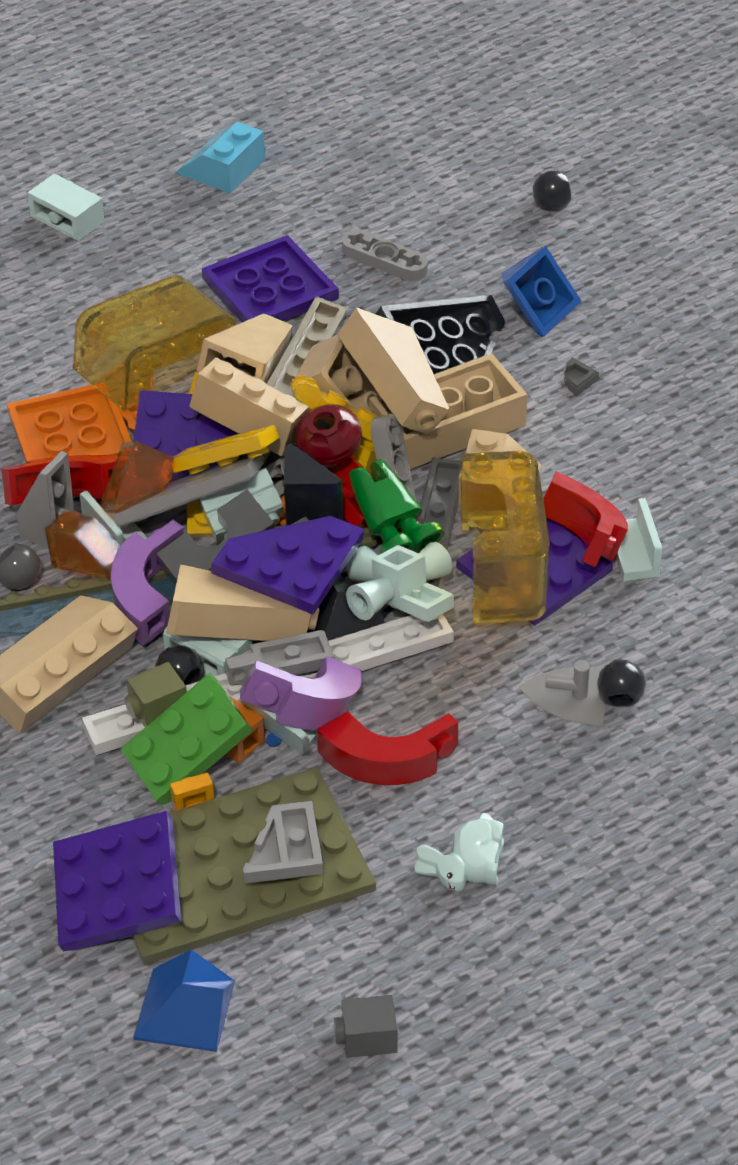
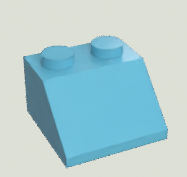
M235 122L213 136L177 170V173L231 193L265 160L264 131L247 124Z

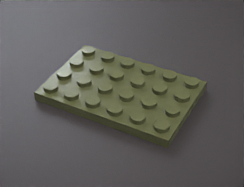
M318 767L169 812L173 818L181 922L131 936L143 965L376 891V881ZM312 801L323 862V874L244 883V865L251 860L255 851L254 843L260 831L266 826L265 819L271 806Z

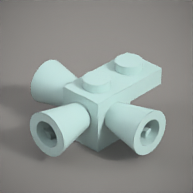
M437 542L429 543L419 553L397 545L378 555L368 546H361L356 549L349 560L347 574L351 580L363 583L352 585L347 589V603L354 615L362 620H369L385 604L411 614L422 621L429 622L435 620L443 613L454 608V594L431 585L426 581L448 576L452 571L451 557L448 551Z

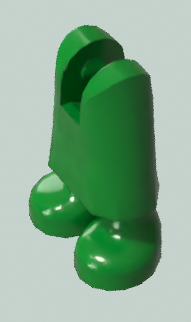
M383 459L371 463L372 477L364 467H358L349 472L354 496L371 535H380L383 541L380 554L397 545L419 553L429 543H438L443 538L445 532L439 523L427 522L421 525L416 520L422 514V508ZM396 528H401L403 533H399Z

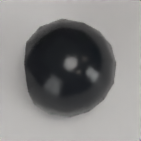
M547 171L539 175L533 185V197L538 206L548 211H558L570 203V184L565 174L560 171Z
M186 645L166 648L159 654L155 663V667L169 662L185 686L198 682L203 674V663L200 656L194 649Z
M625 659L614 660L605 665L600 671L597 681L599 695L606 703L615 707H629L637 703L643 697L646 686L642 670L635 663Z

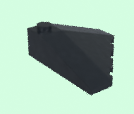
M492 295L380 306L376 312V315L413 328L433 374L491 354L496 344L489 340L491 333L494 330L501 332L506 322Z

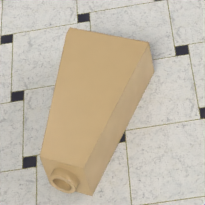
M356 308L337 333L340 340L400 425L430 435L450 409L413 328Z
M261 314L207 337L203 340L197 372L203 370L214 358H218L267 384L289 345L293 325L267 314Z
M180 565L166 634L270 641L305 634L307 629L315 630L319 608H317L314 614H310L211 574L209 570Z

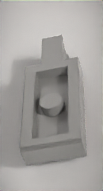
M320 630L250 644V650L243 652L242 655L225 658V673L230 685L244 684L256 661L297 675L317 671L326 656L335 659L325 632Z

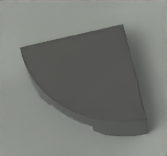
M573 357L566 364L564 381L570 392L576 396L599 379L598 371Z

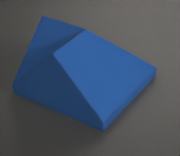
M546 246L541 247L502 272L503 283L539 336L544 337L581 302L578 294Z
M192 949L153 968L133 1039L217 1052L235 980Z

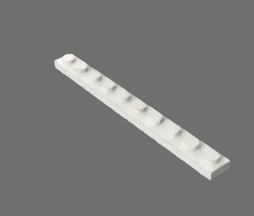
M443 614L429 622L409 615L329 640L328 642L336 660L364 671L452 643L454 641V631ZM318 670L297 674L296 676L314 678ZM226 673L214 676L227 694L241 703L240 690L243 684L230 685ZM198 682L186 685L187 691H189ZM126 705L82 718L83 729L95 755L123 747L145 728L138 717L133 719L130 716Z

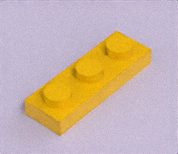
M275 424L186 448L169 459L174 473L188 469L190 474H195L209 468V463L218 462L219 466H225L237 461L239 455L247 453L248 458L265 454L269 451L268 445L280 437Z

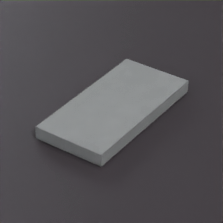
M244 455L228 465H217L132 496L113 514L116 524L123 527L249 481L261 468L264 459L262 455L254 458H248L247 455Z

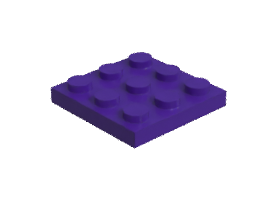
M288 235L202 268V279L242 323L261 314H267L281 321L288 320L307 312L316 296L330 302L339 299V288Z
M140 390L131 453L135 493L138 495L192 475L188 469L174 473L169 459L186 448L239 433L190 408L189 405L193 394ZM218 462L209 463V468L217 466Z
M535 507L456 560V568L534 626L609 574L613 569V562L602 556L596 567L582 562L586 550L585 543L555 521L537 514L538 509Z
M168 811L53 841L58 946L62 951L79 950L181 922L173 818Z

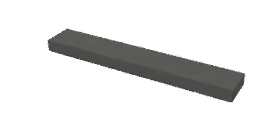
M432 458L420 504L423 511L417 520L421 525L427 522L439 523L445 534L438 543L448 551L458 509L459 475L463 461ZM441 578L426 582L439 588ZM394 608L395 617L403 618L411 615Z

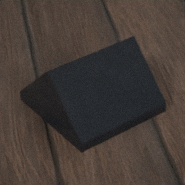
M290 443L285 447L284 466L286 526L304 517H307L308 520L332 516L344 521L342 479Z

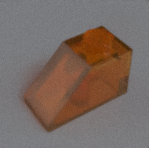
M138 441L123 442L100 505L106 513L121 512L163 492L172 479L173 468L171 467L175 457Z
M67 511L60 514L58 519L44 528L52 567L111 578L114 557L121 544L96 517L80 515L77 511Z

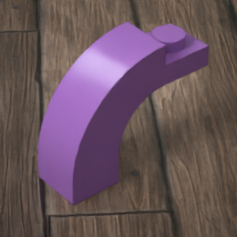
M171 520L162 528L153 531L146 540L137 532H134L121 545L112 564L111 583L114 605L138 628L135 639L143 646L168 626L170 617L169 600L151 587L149 581L162 569L158 564L156 553L184 534L183 527L174 520Z
M326 656L314 678H303L256 661L240 690V700L276 713V722L295 728L317 730L319 727L347 712L362 682L361 669Z

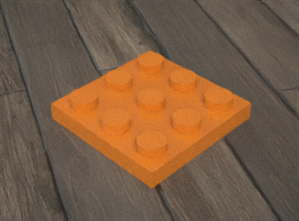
M108 381L7 403L8 415L25 463L30 460L56 457L61 451L68 453V456L115 455L131 458L133 442Z

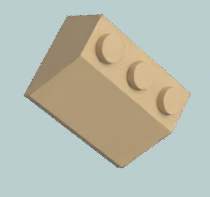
M214 358L198 373L189 405L195 411L239 434L275 424L280 438L269 444L268 449L280 456L285 454L286 446L290 443L293 445L296 443L297 425L301 418L311 410L309 406L297 401L293 396L278 391L265 384L262 380L254 378L233 367L232 364L218 358Z

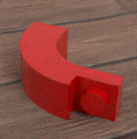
M115 455L68 456L73 496H80V493L88 491L92 497L106 500L136 494L132 458ZM55 457L26 461V464L2 468L5 504H22L39 473Z
M555 471L537 514L567 527L584 541L586 550L582 562L596 567L601 556L613 561L628 531V523L625 517L611 502L596 491Z
M348 711L317 729V752L334 769L352 779L375 785L410 784L437 773V758L448 757L458 746L459 722L448 713L412 734L388 737L369 731Z

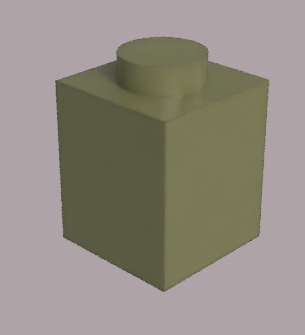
M166 662L128 678V696L124 698L130 716L133 719L138 717L143 726L146 727L187 692V689L171 664Z

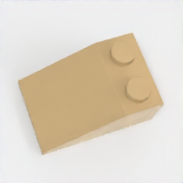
M338 334L313 345L296 375L303 374L304 376L307 375L308 378L315 379L321 391L328 394L330 390L341 394L348 400L347 405L357 410L360 407H365L372 411L369 405V398L379 395L342 343ZM327 417L321 418V420L325 421L331 426H333L335 423L333 420Z

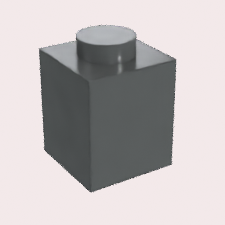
M393 995L341 1000L342 1017L334 1018L336 1044L345 1043L346 1058L397 1053V1023Z

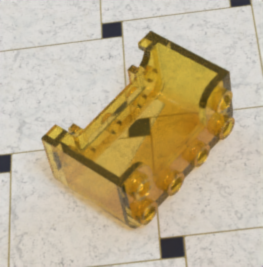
M172 275L85 309L79 315L75 325L73 370L125 411L139 404L140 390L151 391L153 371L200 353L205 338L236 326V319L180 275Z
M524 451L462 454L461 527L462 530H469V526L480 532V535L473 542L474 572L471 606L473 623L530 621L538 619L546 612L550 545L538 462L532 454Z

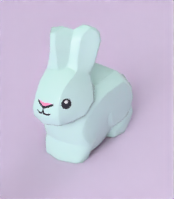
M487 813L481 814L476 820L466 822L455 832L452 851L449 855H443L428 845H420L416 851L415 872L421 875L438 877L443 886L454 892L464 890L467 881L474 884L486 883L497 886V867L499 857H502L504 838H502L503 824L492 819Z

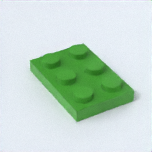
M208 673L125 744L121 750L155 801L162 806L171 801L170 783L180 781L186 777L203 774L250 734L253 728L219 681L211 673Z

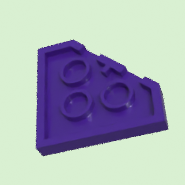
M327 516L229 538L211 563V574L314 614L362 542L364 529L335 517Z

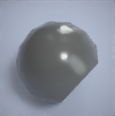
M15 543L0 554V583L10 589L22 590L36 582L41 572L40 559L35 550L27 545Z

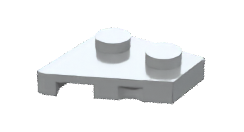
M312 801L272 805L265 819L266 826L260 831L254 843L255 851L251 860L244 865V883L323 874V862Z

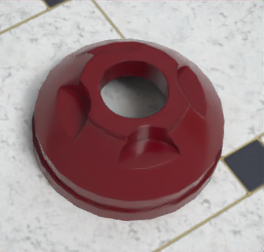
M325 404L311 409L301 418L296 428L298 449L321 465H333L345 461L357 451L362 440V428L356 415L350 409L338 404ZM323 417L335 419L334 425L328 430L316 429V422Z

